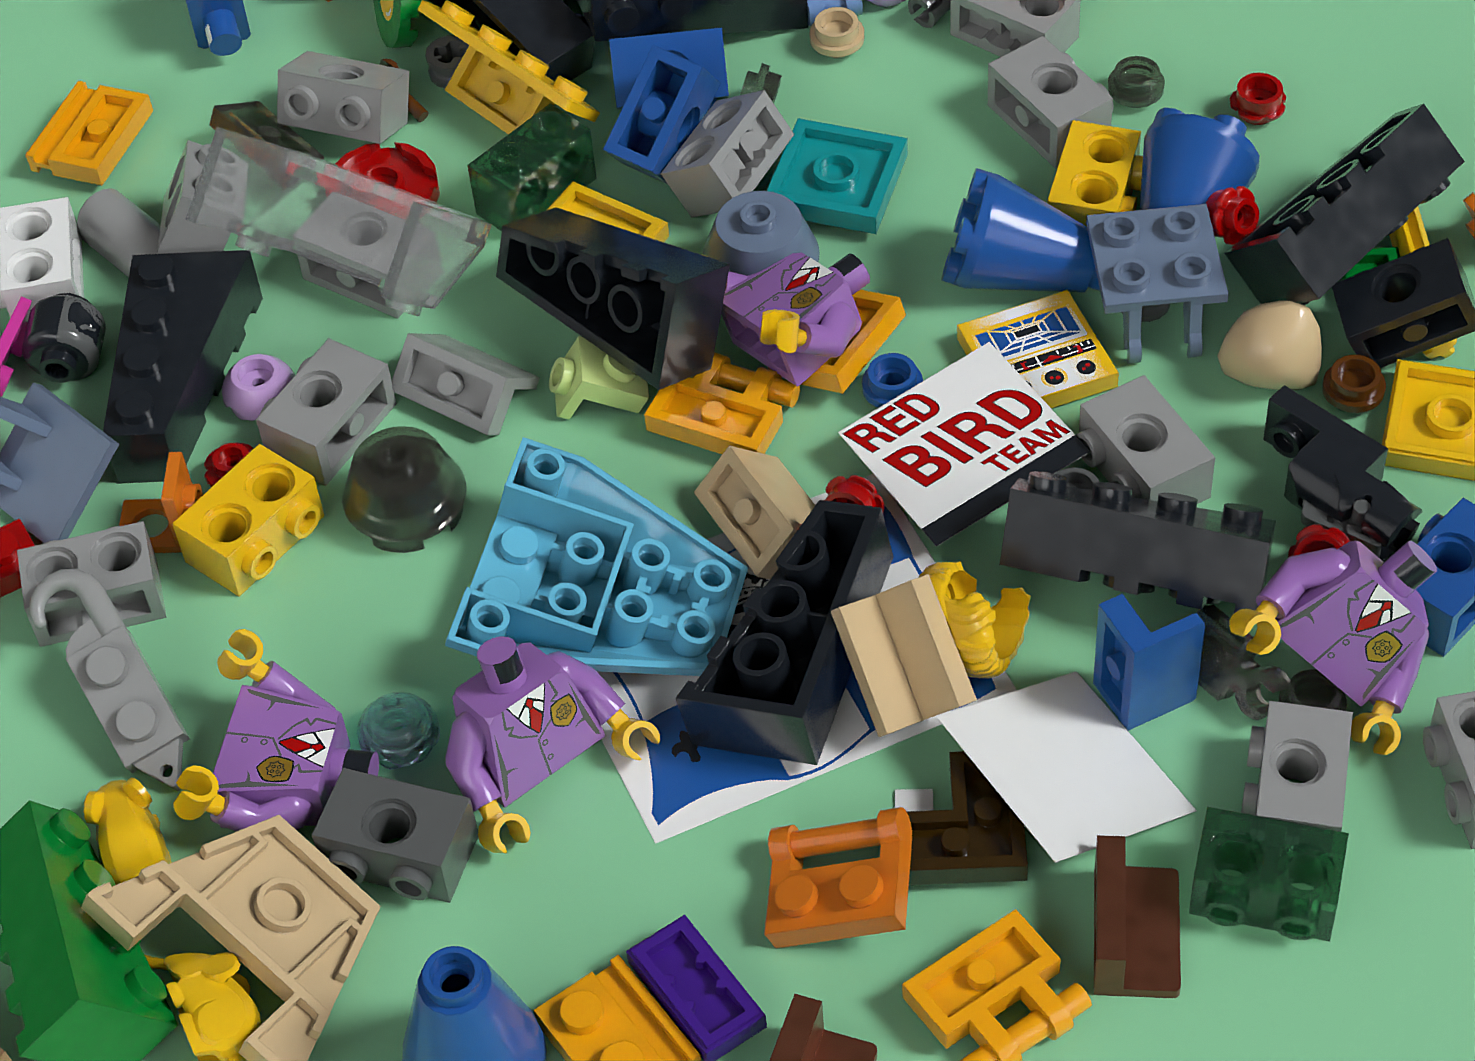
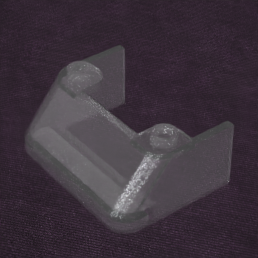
M220 127L216 128L186 220L237 234L238 237L235 245L247 251L266 257L270 256L272 247L290 251L378 286V290L382 291L380 296L386 298L385 305L414 316H420L422 307L435 309L485 247L492 224L329 161Z

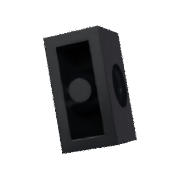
M1448 238L1419 248L1372 269L1359 272L1332 286L1346 338L1354 353L1372 359L1380 368L1397 362V359L1408 358L1475 331V300L1465 271Z

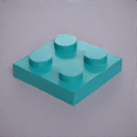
M798 118L792 130L794 136L783 151L767 191L781 194L790 199L798 207L805 221L877 234L908 155V138Z

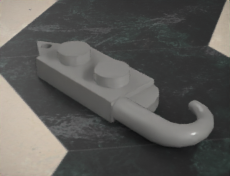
M61 569L47 575L36 586L30 598L29 613L34 626L38 629L46 626L44 613L46 603L55 593L69 590L78 595L90 619L79 626L70 637L65 650L66 661L125 768L131 773L140 770L179 791L181 788L177 786L176 781L182 774L183 743L190 738L131 632L124 625L103 585L93 575L78 569ZM173 768L172 774L169 777H164L165 771Z

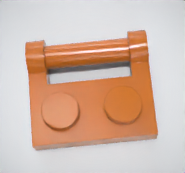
M903 807L880 810L877 818L800 831L795 825L776 827L770 830L768 848L772 867L764 935L775 948L906 930L912 827L909 815ZM881 845L880 857L803 869L804 857Z

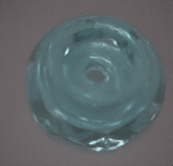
M391 692L379 696L365 708L357 725V737L361 750L377 752L381 766L388 769H397L425 760L429 756L432 747L439 741L440 726L435 710L424 699L409 692ZM402 726V728L394 730V728Z

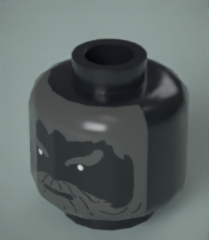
M60 293L39 300L30 310L24 335L22 354L25 362L36 373L52 382L64 383L88 377L97 369L106 331L104 318L87 299L76 294Z

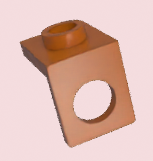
M169 452L161 499L123 501L119 526L137 523L141 518L153 514L162 515L167 518V528L161 534L150 538L154 553H182L172 523L203 496L201 485L199 483L192 484L182 452Z

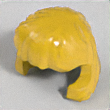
M961 561L937 562L926 567L919 577L927 574L930 576L968 677L989 679L1002 674L1010 665L1011 660L1017 655L1018 648L1023 643L1024 629L1029 620L1030 612L1028 606L1031 595L1027 594L1023 587L1003 588L1001 590V599L996 605L990 607V602L984 599L981 593L976 592L977 579L963 569Z

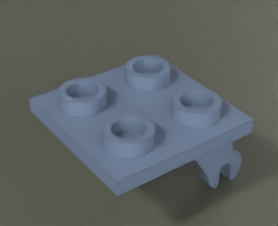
M1207 204L1087 215L1086 225L1105 314L1123 312L1124 349H1128L1127 363H1139L1142 359V306L1183 302L1184 343H1188L1187 357H1201L1203 349V304L1228 302V290Z
M32 383L22 404L0 397V419L15 425L0 452V508L13 519H21L28 531L43 543L69 538L119 443L44 386Z

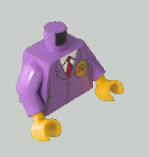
M802 252L792 253L758 273L744 275L729 271L721 315L733 344L798 387L830 357L840 356L850 339L860 331L862 320L852 295L870 283V275L860 259L851 253L829 268L824 267Z
M1350 541L1338 549L1328 548L1291 556L1284 561L1257 596V609L1251 610L1246 608L1238 610L1231 616L1229 627L1232 634L1243 637L1257 624L1255 636L1246 645L1247 651L1259 655L1268 654L1276 648L1280 639H1282L1359 706H1363L1369 700L1374 705L1371 712L1355 716L1352 720L1351 738L1354 742L1364 743L1369 736L1371 727L1377 723L1380 728V735L1374 744L1373 752L1380 755H1388L1398 747L1401 739L1400 728L1391 717L1393 714L1401 713L1417 678L1429 638V631L1427 629L1429 623L1424 601L1416 589L1437 572V567L1431 557L1413 541H1408L1385 562L1359 541Z
M246 629L236 630L228 639V642L233 649L241 652L246 660L238 658L228 650H224L217 660L218 669L224 677L231 680H240L248 675L253 679L252 686H241L213 773L207 768L193 765L187 767L176 781L179 788L188 791H181L173 802L174 810L184 820L197 819L206 811L210 813L212 822L219 824L221 828H228L235 832L277 815L284 818L296 830L304 826H316L342 769L347 768L378 776V753L350 749V741L342 713L273 660L266 664L260 659L263 654V644L255 633Z
M499 636L484 642L479 647L477 659L482 671L457 687L452 696L456 719L452 723L445 760L446 766L462 796L471 799L473 811L479 810L483 818L478 829L479 842L488 851L506 854L507 850L499 836L502 824L505 823L507 825L509 834L518 843H527L531 832L525 818L519 814L503 813L498 803L504 808L604 738L605 733L601 726L605 722L613 729L611 740L615 751L622 756L639 761L642 759L629 745L630 734L633 730L639 728L649 741L659 744L660 733L650 722L629 718L621 709L626 703L593 667L561 651L546 655L531 642L521 643L517 646L513 639Z

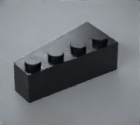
M826 500L818 501L776 559L778 569L769 582L762 589L756 587L743 604L745 615L728 638L720 636L706 656L709 664L695 683L688 680L675 699L692 745L811 765L818 764L852 671V666L831 611L879 594L894 557L880 507Z

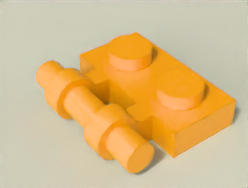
M714 352L712 368L658 391L644 414L646 431L719 454H723L728 446L765 454L783 423L781 405L791 408L795 406L800 393V385L797 387L789 381L782 380L776 371L764 367H759L757 371L733 365L728 356Z
M1017 909L902 984V998L945 1049H948L968 1034L976 1041L979 1048L960 1061H1022L1021 1054L1046 1037L1056 1040L1073 1029V1019L1092 1006L1089 995L1078 983H1073L1057 995L1046 982L1060 973L1061 959ZM1021 1000L1030 1010V1013L1007 1029H1004L995 1016Z

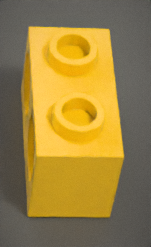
M1072 120L1047 203L1087 226V215L1136 211L1137 197H1133L1132 192L1133 190L1141 191L1143 156L1139 155L1141 131Z
M259 443L176 519L172 525L185 562L240 597L253 583L267 576L276 562L300 539L309 536L325 515L314 476Z

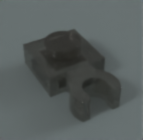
M1214 604L1206 606L1202 610L1198 609L1196 613L1205 623L1198 685L1217 701L1232 697L1235 693L1236 702L1246 716L1254 720L1266 718L1269 703L1261 695V684L1272 693L1288 689L1291 684L1290 678L1279 667L1273 665L1261 666L1254 660L1256 654L1246 650V645L1253 639V636L1249 633L1243 637L1232 634L1229 627L1230 617Z

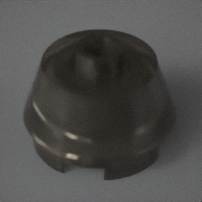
M407 426L386 428L370 435L356 449L343 489V509L350 523L357 530L371 537L376 548L396 553L420 551L425 548L423 540L439 534L448 525L452 531L459 523L466 497V480L460 466L429 433Z

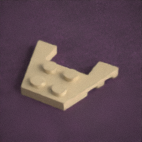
M277 815L202 845L198 853L170 864L164 860L143 868L137 877L115 886H111L110 882L98 886L86 895L81 908L128 951L177 907H181L230 953L235 954L243 965L285 1002L244 1041L238 1053L247 1061H308L381 906L335 864L330 862L324 854L284 818Z

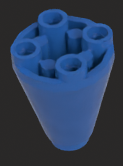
M1174 108L1159 109L1144 137L1139 210L1206 204L1208 198L1217 190L1228 187L1236 189L1238 186L1248 188L1257 175L1260 155L1252 142L1245 137L1246 125L1241 120L1230 115H1217L1211 119L1195 114H1185Z
M978 168L975 169L967 198H963L953 230V232L958 234L955 246L951 247L948 253L941 281L970 289L1061 292L1068 290L1069 292H1086L1089 287L1100 291L1087 226L1006 178Z
M460 946L442 948L427 959L416 984L403 1041L402 1061H545L547 1049L544 1034L532 1010L484 959L471 950Z

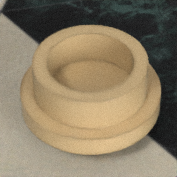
M832 7L821 11L816 16L809 32L810 44L813 49L822 55L832 58H841L855 53L861 48L865 39L864 27L858 20L857 15L843 7Z

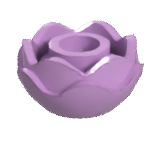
M254 354L244 357L230 368L222 386L223 402L226 407H231L233 413L239 419L254 421L260 415L264 405L283 390L295 376V373L284 361L271 355Z

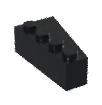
M429 0L438 7H442L445 0ZM448 0L475 16L471 25L476 29L480 30L482 25H486L510 39L512 42L508 50L516 56L520 50H523L546 63L549 69L545 75L553 81L557 79L558 75L571 81L592 68L595 43L592 32L585 17L580 13L575 14L562 0Z
M577 0L596 42L609 41V39L713 28H722L723 34L808 28L807 0Z
M1424 103L1397 112L1224 254L1260 304L1292 301L1305 306L1313 300L1320 299L1384 237L1405 224L1408 220L1407 216L1419 204L1432 200L1446 190L1451 184L1448 177L1465 161Z
M557 207L502 225L496 277L656 389H663L712 368L730 264Z
M250 250L132 255L103 432L119 443L111 459L118 483L164 482L169 452H182L187 465L206 424L204 415L212 396H219L225 379L224 369L232 352H239L246 336L244 329L250 313L256 314L263 299Z
M1030 472L1028 480L1018 479L1010 489L999 565L1076 582L1089 581L1091 572L1104 575L1102 582L1104 585L1113 588V590L1134 595L1152 593L1155 591V586L1167 588L1168 595L1176 598V604L1201 610L1206 607V604H1218L1221 601L1235 603L1234 613L1246 608L1256 610L1258 607L1256 598L1266 584L1276 520L1262 518L1263 510L1258 507L1226 503L1224 504L1223 512L1197 508L1198 499L1177 493H1159L1158 501L1132 497L1133 489L1131 487L1108 482H1095L1093 490L1068 487L1067 477L1048 472Z

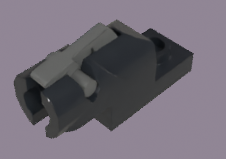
M1283 385L1268 401L1263 440L1271 444L1281 455L1293 458L1288 466L1284 497L1291 504L1302 510L1301 523L1303 525L1319 524L1323 526V529L1336 527L1343 531L1350 541L1361 542L1379 559L1385 562L1404 544L1412 540L1420 525L1415 519L1423 512L1421 508L1408 501L1405 496L1387 481L1382 482L1388 448Z

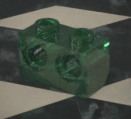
M551 103L467 165L476 214L500 231H502V225L546 211L572 182L586 187L597 179L590 128Z
M1207 807L1194 872L1189 914L1206 917L1209 921L1222 926H1238L1242 924L1277 931L1282 936L1293 940H1309L1314 938L1330 942L1338 906L1349 833ZM1235 870L1242 873L1243 875L1229 876L1222 873L1221 871ZM1303 883L1313 887L1314 889L1302 890L1294 887L1291 884Z

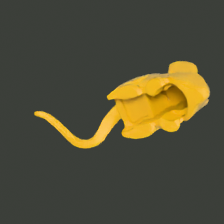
M133 777L127 781L123 779L110 781L101 786L98 791H89L84 801L85 821L88 824L96 825L99 858L102 866L113 877L115 885L137 877L141 869L164 860L168 864L172 863L164 837L160 831V821L157 815L152 814L149 810L152 798L146 788ZM144 954L151 968L168 970L164 958Z
M230 952L213 955L205 953H180L166 956L164 962L174 981L166 984L175 1007L179 1008L178 1016L198 1061H247L238 1052L244 1041L262 1022L257 1006L249 996L250 985L247 979L236 973L241 964L235 954Z

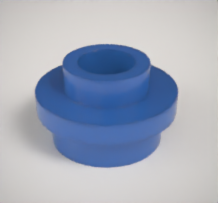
M887 353L876 357L864 372L862 392L870 404L879 408L923 382V377L920 370L909 357L899 353Z

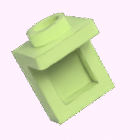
M581 336L577 337L565 357H559L555 361L550 373L549 389L555 393L557 417L569 420L583 399L638 414L649 399L648 385L645 380Z

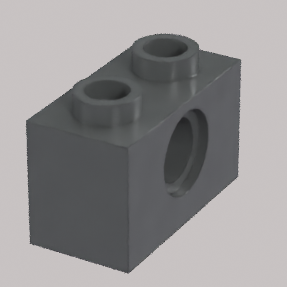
M343 768L312 833L315 847L356 884L364 881L392 888L396 893L412 900H424L429 897L450 903L478 839V828L471 799L468 797ZM403 838L395 843L386 844L391 839Z

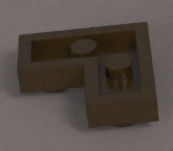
M964 751L949 752L952 810L906 811L912 827L909 885L1027 881L1028 861L1024 824Z

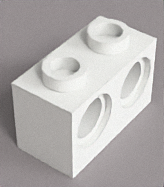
M58 198L0 208V309L7 308L11 318L21 296L32 300L30 310L39 300L60 293H72L84 298L82 239L69 198ZM29 310L28 315H27V318H26V320H25V321H27V322H28L30 310Z

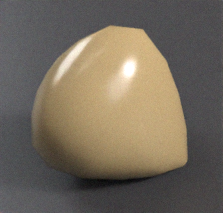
M1276 301L1257 305L1244 311L1225 335L1217 355L1221 370L1225 375L1253 387L1279 390L1285 385L1292 390H1301L1313 386L1317 382L1321 367L1322 343L1320 327L1312 311L1307 306L1292 301Z

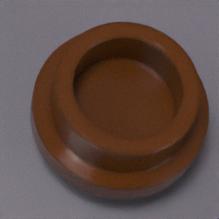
M1346 355L1336 360L1333 366L1326 371L1322 384V391L1326 400L1337 409L1350 413H1362L1374 409L1382 402L1386 390V381L1378 364L1362 355Z

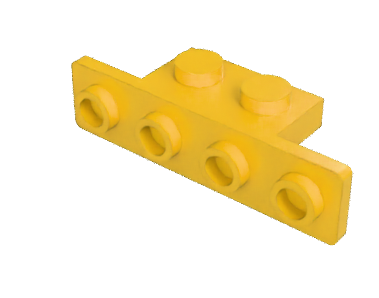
M425 0L421 1L417 9L418 11L469 45L445 88L446 92L518 142L532 146L555 104L567 112L595 123L600 112L584 102L588 94L586 90L559 75L553 81L545 75L549 69L546 63L523 50H520L516 56L508 50L512 42L510 39L486 25H482L480 30L476 29L471 25L475 16L455 3L445 0L443 6L438 7Z

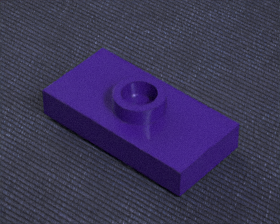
M685 914L626 951L628 964L699 1052L704 1061L718 1060L767 1028L765 1013Z

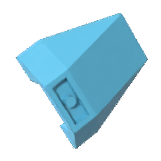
M523 437L504 486L496 519L470 588L466 587L445 646L477 657V651L484 642L495 637L504 636L513 639L517 646L521 643L531 642L546 655L561 651L600 672L700 676L709 664L706 656L720 636L726 638L728 636L748 567L584 457Z

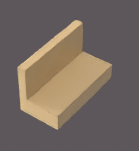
M728 446L694 491V494L757 577L771 579L777 571L776 559L815 507L813 501L778 457L733 446Z
M929 574L831 611L878 737L977 700Z

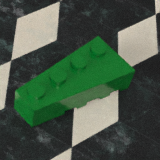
M31 800L0 828V924L3 930L0 934V962L11 967L14 982L5 990L9 1012L19 1017L22 1015L25 1026L15 1037L19 1057L37 1061H141L178 1026L166 1001V986L160 977L151 970L139 945L141 940L127 951L81 908L86 895L92 889L110 882L111 886H115L113 877L100 864L90 844L91 833L86 823L69 809L62 808L58 810Z

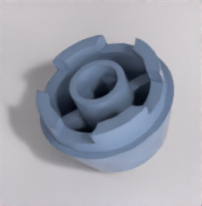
M752 191L733 197L721 207L704 245L702 255L730 264L729 271L751 275L764 270L792 253L802 252L818 262L820 252L814 234L798 207L790 199L770 191Z

